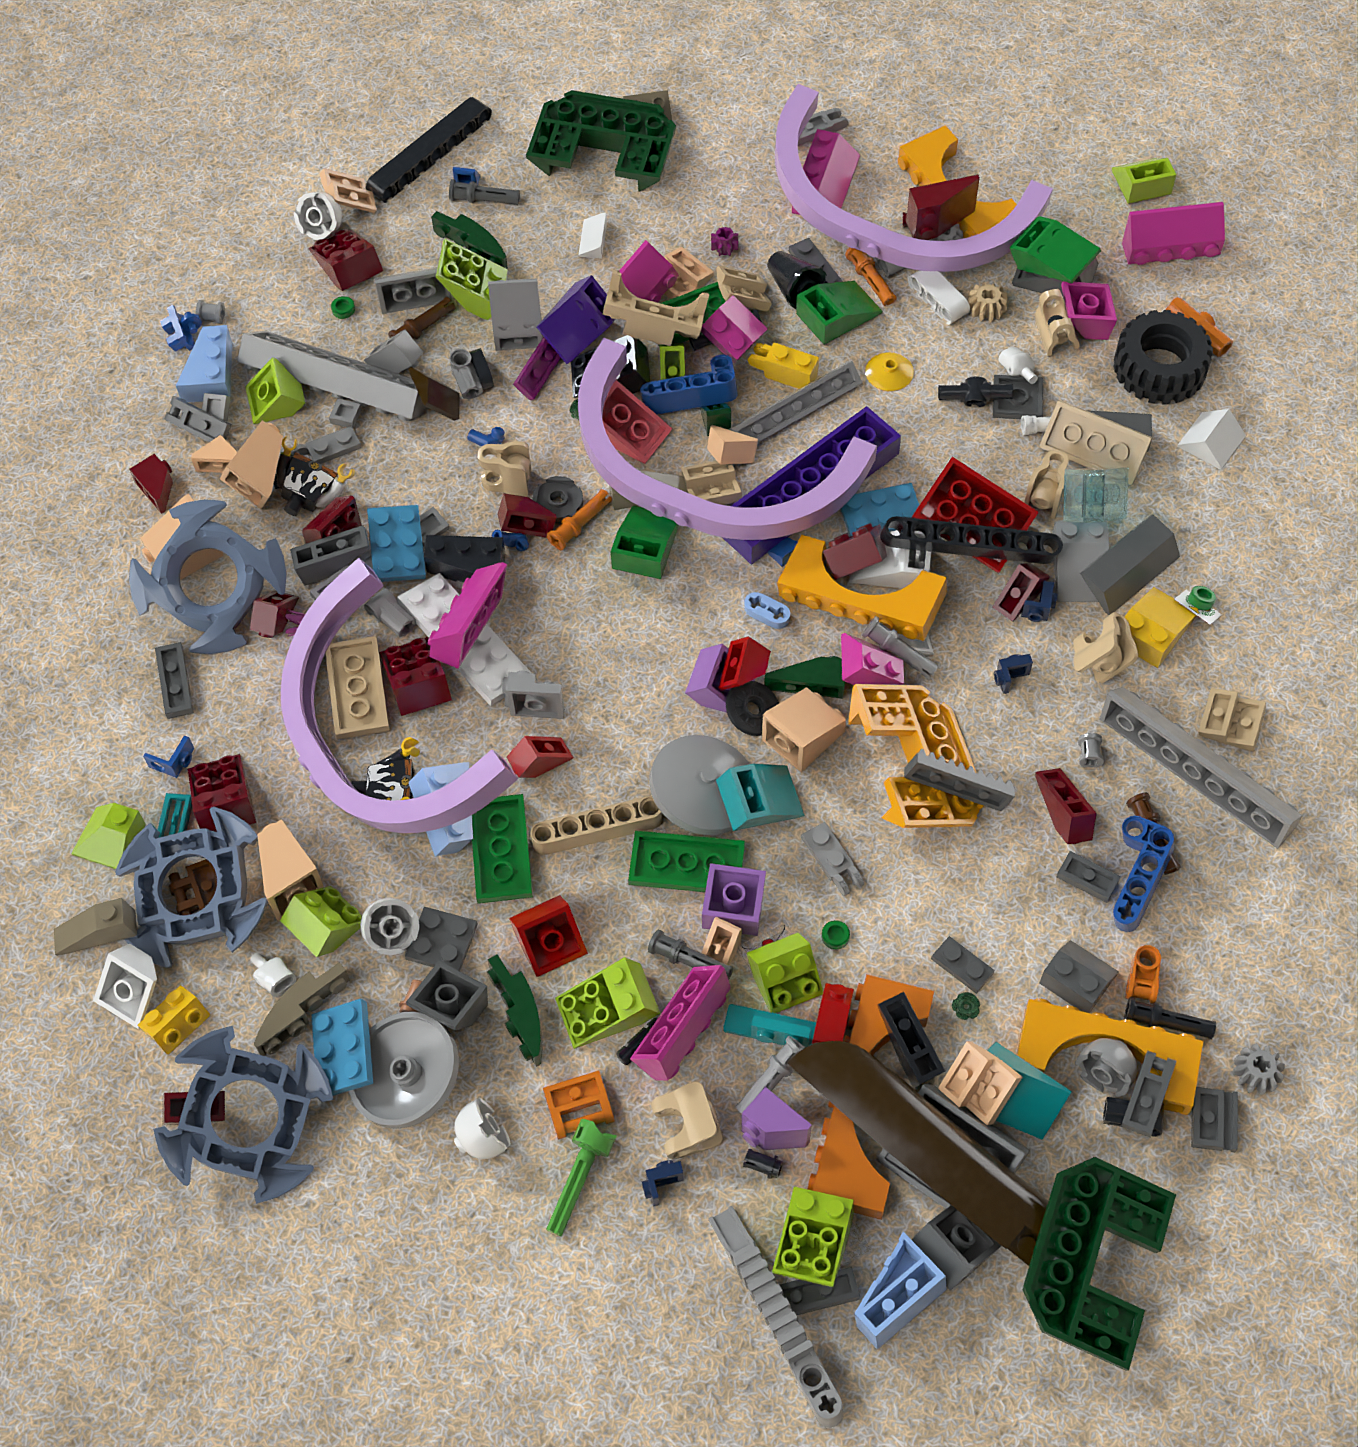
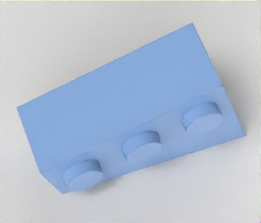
M227 325L202 327L176 384L179 397L186 400V402H202L204 393L231 397L232 340Z
M469 762L422 768L408 782L413 797L417 798L443 788L469 769ZM472 815L452 825L426 831L434 856L457 853L473 839Z
M904 1232L901 1234L891 1256H888L885 1261L884 1268L876 1281H873L854 1313L857 1328L877 1350L946 1291V1276Z

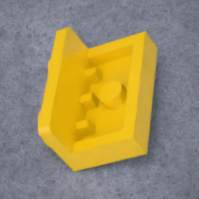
M180 985L177 989L171 991L166 996V999L154 1010L148 1012L137 1025L166 1054H170L210 1017V1013L195 995Z

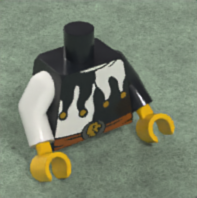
M285 436L281 444L284 452L280 453L276 468L277 485L282 489L281 497L288 501L284 507L285 512L289 515L297 516L301 508L313 512L317 507L323 508L329 505L336 497L340 496L346 485V479H351L355 475V470L351 469L349 474L345 476L343 469L347 464H341L337 472L297 452L292 455L291 451L297 448L298 441L295 439L294 446L289 448L285 444L287 436Z
M412 737L405 738L400 749L376 764L368 766L367 780L351 781V784L359 793L380 800L412 799L413 794L408 782L414 777L415 769L412 759L409 758L410 755L413 757L420 755V750L414 747L419 741Z

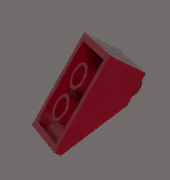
M979 175L909 188L906 223L912 238L921 240L937 238L972 214L976 208Z

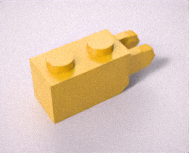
M756 343L753 348L755 354H751L747 359L749 365L763 370L764 376L767 379L797 389H801L815 381L818 376L819 357L778 343H773L772 346Z

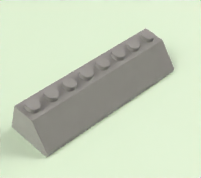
M266 330L243 333L237 362L246 364L245 368L260 371L274 357L301 385L303 383L310 385V389L313 391H328L332 393L334 398L343 400L349 398L354 400L355 403H360L363 407L371 405L376 407L375 411L384 414L392 412L398 414L397 418L404 421H412L414 418L421 417L426 408L410 377Z
M1120 687L1111 690L1107 694L1099 720L1278 849L1297 827L1303 815L1294 806L1283 802L1269 788L1262 787L1255 782L1248 773L1237 769L1224 756L1218 755L1209 749L1202 740L1195 739L1181 725L1173 723L1163 716L1157 708L1151 707L1142 701L1136 693Z

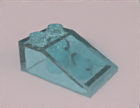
M1129 467L1065 469L1063 521L1089 523L1126 519Z

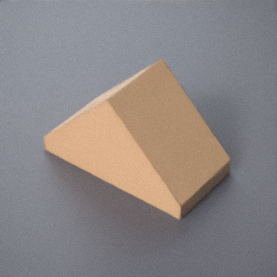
M712 425L710 427L707 450L720 465L753 463L758 439Z
M219 435L192 453L191 460L196 472L223 473L225 467L237 451Z
M715 917L702 954L730 965L741 945L742 929Z

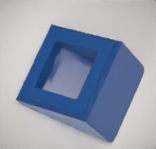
M453 167V176L456 182L470 183L472 181L477 183L478 186L480 174L476 169Z
M786 537L769 550L768 554L783 567L787 564L798 541Z

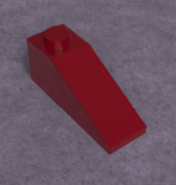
M1056 768L1035 772V778L1053 825L1066 844L1092 841L1097 813L1062 769Z

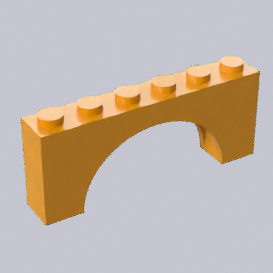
M944 125L900 146L898 165L902 170H906L915 185L923 186L947 181L942 172V167L951 157L956 155L958 138ZM1012 198L1001 202L976 201L975 211L957 223L960 230L963 231V238L980 234L999 224L1014 210L1017 204Z
M801 534L777 581L779 596L788 602L801 603L814 610L820 609L830 612L837 617L843 616L853 619L859 624H869L876 616L884 626L890 630H896L898 634L904 635L908 639L925 640L947 594V577L922 570L911 584L898 591L882 595L857 593L839 585L827 573L824 567L826 557L823 553L826 549L825 541Z
M1041 998L1028 1000L1016 1052L1017 1056L1044 1073L1046 1066L1052 1058L1069 1047L1091 1043L1100 1038L1119 1040L1127 1045L1133 1056L1142 1064L1147 1051L1156 1053V1057L1164 1060L1170 1058L1177 1061L1163 1100L1164 1110L1183 1115L1189 1114L1194 1103L1203 1047L1202 1040H1198L1190 1034L1182 1033L1177 1035L1169 1033L1161 1027L1152 1026L1148 1028L1140 1026L1128 1019L1120 1021L1111 1019L1099 1012L1092 1014L1082 1012L1077 1007L1070 1005L1063 1007L1053 1005L1048 1000ZM1152 1068L1150 1073L1162 1076L1163 1071Z

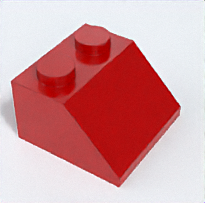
M561 895L509 918L517 940L536 977L588 954L569 904Z

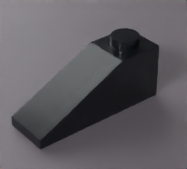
M902 992L878 1004V1009L898 1060L912 1087L915 1088L944 1073L945 1069L905 993Z

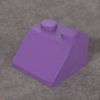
M718 644L700 650L685 694L701 706L726 712V698L731 688L721 690L719 689V684L729 648L724 644Z
M710 863L702 909V929L710 930L714 918L718 917L741 928L742 934L758 936L766 871Z
M766 1087L742 1112L741 1132L744 1133L742 1137L754 1148L757 1145L763 1150L805 1148L810 1143L812 1125Z

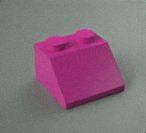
M646 240L619 270L622 281L629 292L637 298L656 303L660 302L662 295L676 283L679 277L673 265Z
M1062 282L1061 287L1068 318L1071 319L1076 330L1085 339L1108 340L1117 322L1109 284Z
M734 295L721 305L701 327V332L723 354L730 356L734 364L768 330Z
M847 633L841 634L842 681L852 685L904 684V664L902 659L888 650L883 651L877 645Z

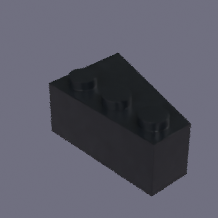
M426 535L423 557L427 573L433 575L440 573L446 579L464 583L466 578L470 579L477 569L501 562L505 563V547L503 537Z

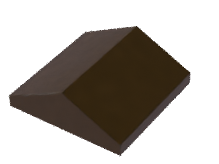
M410 367L408 371L423 405L449 419L458 420L460 393L429 375Z

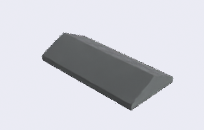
M1152 514L1080 573L1106 614L1110 615L1180 557L1175 535Z

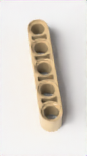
M646 796L536 823L531 829L532 846L538 854L548 855L635 833V830L647 831L655 829L662 824L663 813L657 807L653 797ZM648 811H655V812H657V813L654 814V815H647V814H645V813L648 812ZM622 817L630 818L626 822L619 821ZM597 823L603 824V826L600 828L592 827L594 824ZM568 830L577 831L575 834L572 835L565 834V832ZM543 836L549 837V839L546 841L538 840L540 837Z

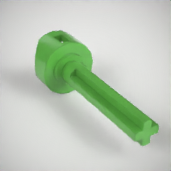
M581 1119L572 1142L581 1150L578 1152L575 1163L546 1228L547 1231L561 1237L591 1166L594 1163L595 1156L608 1157L617 1135L601 1133L593 1121Z

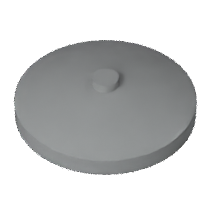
M689 735L677 738L665 745L653 762L649 776L651 795L657 807L666 818L684 830L702 835L727 833L733 829L716 779L729 768L748 765L749 762L738 750L717 738L703 735Z
M401 1012L384 1018L369 1029L373 1084L350 1090L349 1093L358 1111L372 1122L386 1128H408L425 1121L435 1114L450 1096L458 1075V1049L454 1038L447 1028L423 1013Z

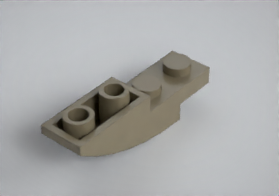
M340 962L317 979H315L310 971L307 972L281 996L266 1016L256 1036L254 1046L260 1055L274 1054L289 1037H297L302 1034L306 1029V1025L310 1023L305 1013L307 1011H315L323 1004V1000L332 993L338 994L345 989L350 978Z

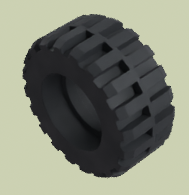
M1153 310L1149 311L1147 315L1145 313L1138 315L1136 319L1130 320L1121 331L1113 365L1114 372L1117 373L1116 378L1120 384L1125 383L1124 389L1129 393L1131 391L1135 392V397L1140 400L1143 397L1149 399L1148 403L1155 404L1156 401H1162V405L1170 404L1171 400H1174L1175 403L1182 402L1185 396L1187 398L1192 397L1203 386L1213 355L1211 339L1209 335H1205L1206 330L1201 325H1197L1196 320L1191 317L1188 319L1180 312L1175 314L1171 313V310H1163V312ZM1152 349L1167 350L1178 356L1182 362L1176 364L1158 363L1150 359L1144 352Z

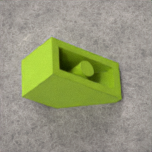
M672 343L671 346L660 345L661 380L685 376L684 343Z

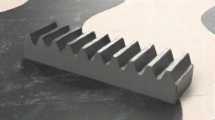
M922 748L904 768V778L998 811H1002L1015 797V787L1011 780L1004 783L1000 776L994 780L992 773L985 777L981 769L975 773L972 766L966 770L961 762L958 766H955L952 759L946 763L943 756L936 759L933 752L926 756Z

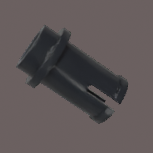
M749 1148L743 1167L768 1175V1179L772 1177L778 1178L783 1161L778 1160L779 1157L776 1155L773 1158Z

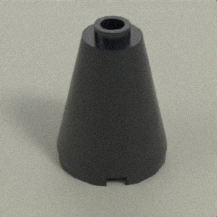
M775 252L768 260L767 268L788 304L794 309L797 308L798 294L817 284L828 283L826 281L827 274L821 267L786 252Z

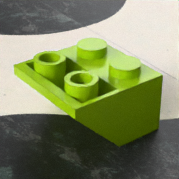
M1168 158L1143 160L1115 166L1111 170L1128 204L1172 194L1177 175Z
M327 886L294 895L280 921L316 957L334 952L361 928L362 915L357 908L351 906L341 896L337 889Z
M799 933L792 934L746 953L753 978L771 1013H778L823 995V988L811 945Z

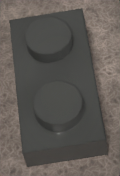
M1069 851L1056 877L1107 903L1121 876Z
M950 936L931 957V960L976 994L995 971Z

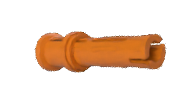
M849 247L845 257L855 265L857 274L867 280L884 306L894 303L897 297L875 268L874 259L865 252Z
M601 489L572 517H565L557 529L547 533V539L550 544L560 551L565 549L566 543L573 537H578L581 533V528L607 504L612 502L611 496L605 498L609 493Z

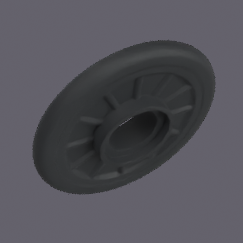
M749 681L741 686L731 688L726 698V712L730 721L738 730L747 735L762 736L763 714L778 705L779 702L775 694L767 686L757 681ZM748 702H753L758 706V714H752L748 710Z

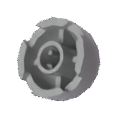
M1100 1038L1088 1043L1075 1062V1065H1079L1081 1068L1080 1077L1086 1083L1102 1093L1104 1088L1111 1092H1116V1097L1126 1095L1137 1075L1135 1057L1127 1045L1119 1040Z

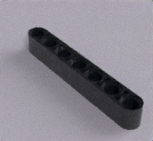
M474 97L468 98L372 174L367 180L366 190L372 191L376 198L387 203V200L401 192L406 184L409 185L416 180L422 171H427L436 163L437 159H442L447 155L453 146H458L468 138V134H473L484 125L482 124L484 121H489L492 115L491 108Z
M899 516L889 518L880 533L883 544L892 548L1038 564H1050L1063 548L1061 538L1052 533ZM889 528L896 529L900 535H892L889 532ZM915 531L922 532L925 538H918L915 535ZM940 534L948 535L951 541L943 540ZM966 537L974 538L976 544L969 543ZM992 540H998L1002 547L995 546ZM1018 542L1024 543L1028 550L1021 549ZM1043 545L1051 547L1053 553L1047 552Z

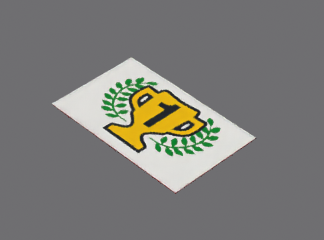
M1187 589L1174 599L1209 625L1222 616L1213 608L1210 610L1195 608L1188 600L1190 592Z

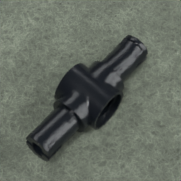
M974 376L965 379V382H961L960 385H938V399L960 400L967 407L972 405L984 407L986 402H991V399H1013V384H991L984 377Z

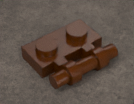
M207 859L186 866L187 877L181 879L178 872L171 873L168 876L170 881L169 890L171 895L175 896L178 915H191L194 911L205 908L212 900L217 888V874L215 868ZM193 888L195 897L188 900L185 892Z

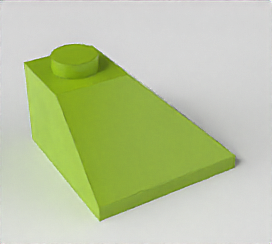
M274 357L245 386L253 424H260L262 420L268 422L293 416L305 404L301 384Z
M117 803L98 806L94 810L71 854L116 869L123 852L133 838L144 829L146 823L138 810Z

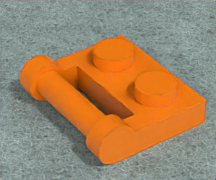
M599 1070L543 1088L558 1140L567 1137L566 1134L575 1132L581 1119L593 1121L595 1125L603 1122L606 1125L615 1122ZM596 1104L601 1106V1111L562 1122L561 1115Z

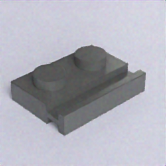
M1196 1087L1192 1107V1148L1217 1151L1229 1150L1233 1153L1237 1151L1238 1092L1233 1091V1093L1224 1092V1090Z

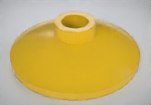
M885 352L875 355L868 361L865 374L867 380L874 387L884 391H897L910 384L914 376V369L906 357L897 353Z

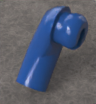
M495 427L491 430L490 434L485 435L471 429L467 439L479 446L501 444L505 439V431L501 427Z
M498 529L492 533V537H503L504 546H516V549L521 552L529 547L528 537L522 533H506Z

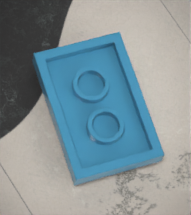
M906 483L854 494L840 509L849 536H852V532L856 531L857 528L869 523L872 524V527L880 524L883 529L886 521L891 517L911 518L918 508L919 502L912 483ZM889 528V532L896 531V529Z
M419 506L367 508L372 567L380 581L426 579Z
M360 998L311 1014L314 1057L319 1061L329 1080L332 1095H338L373 1084L367 1001Z

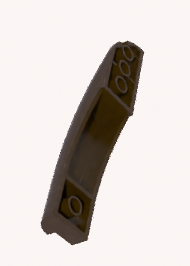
M838 1040L817 1042L801 1049L788 1060L787 1064L886 1151L1002 1247L1011 1251L1028 1266L1030 1265L1048 1204V1200L965 1133L912 1086L860 1046Z

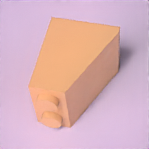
M262 420L225 467L220 477V480L260 509L263 508L272 492L283 439L280 430L274 424L265 423Z
M189 494L183 496L172 508L186 502H192L194 500L191 498ZM169 511L140 538L144 546L141 552L148 563L155 562L160 551L181 524L179 519L172 518ZM204 549L195 552L183 564L180 580L224 556L223 552L215 549Z
M806 687L763 714L762 740L802 773L845 732L846 719L842 712L826 704L820 694L813 693Z
M282 819L267 825L262 832L257 834L264 893L277 921L281 920L294 895L324 887L317 868Z

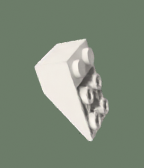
M897 530L890 532L892 535L895 536L900 535ZM915 531V535L918 538H925L922 532ZM885 545L887 557L883 561L851 573L849 583L904 588L911 584L922 570L930 572L931 552L892 548Z

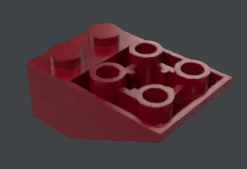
M341 229L335 233V236L328 239H320L314 243V246L308 248L333 284L341 291L383 272L374 245L350 229Z
M429 637L416 638L410 643L390 646L386 650L379 652L401 716L452 701L440 661L429 657L431 647L428 645Z
M240 754L227 755L219 760L199 763L187 769L193 812L199 829L217 832L210 813V808L212 807L231 812L249 825L257 823Z

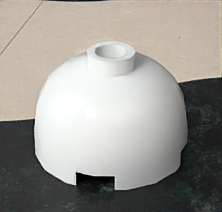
M319 191L304 194L298 199L299 203L297 211H294V218L302 234L308 235L313 240L328 238L338 231L342 222V210L330 194Z
M388 897L378 899L367 907L362 915L360 926L362 936L368 946L380 954L391 956L403 953L404 949L417 939L419 920L412 907L401 899Z
M481 1098L471 1101L460 1110L454 1127L457 1136L454 1138V1142L460 1152H467L470 1156L480 1160L500 1155L511 1144L503 1124L499 1127L495 1119L490 1115L495 1111Z

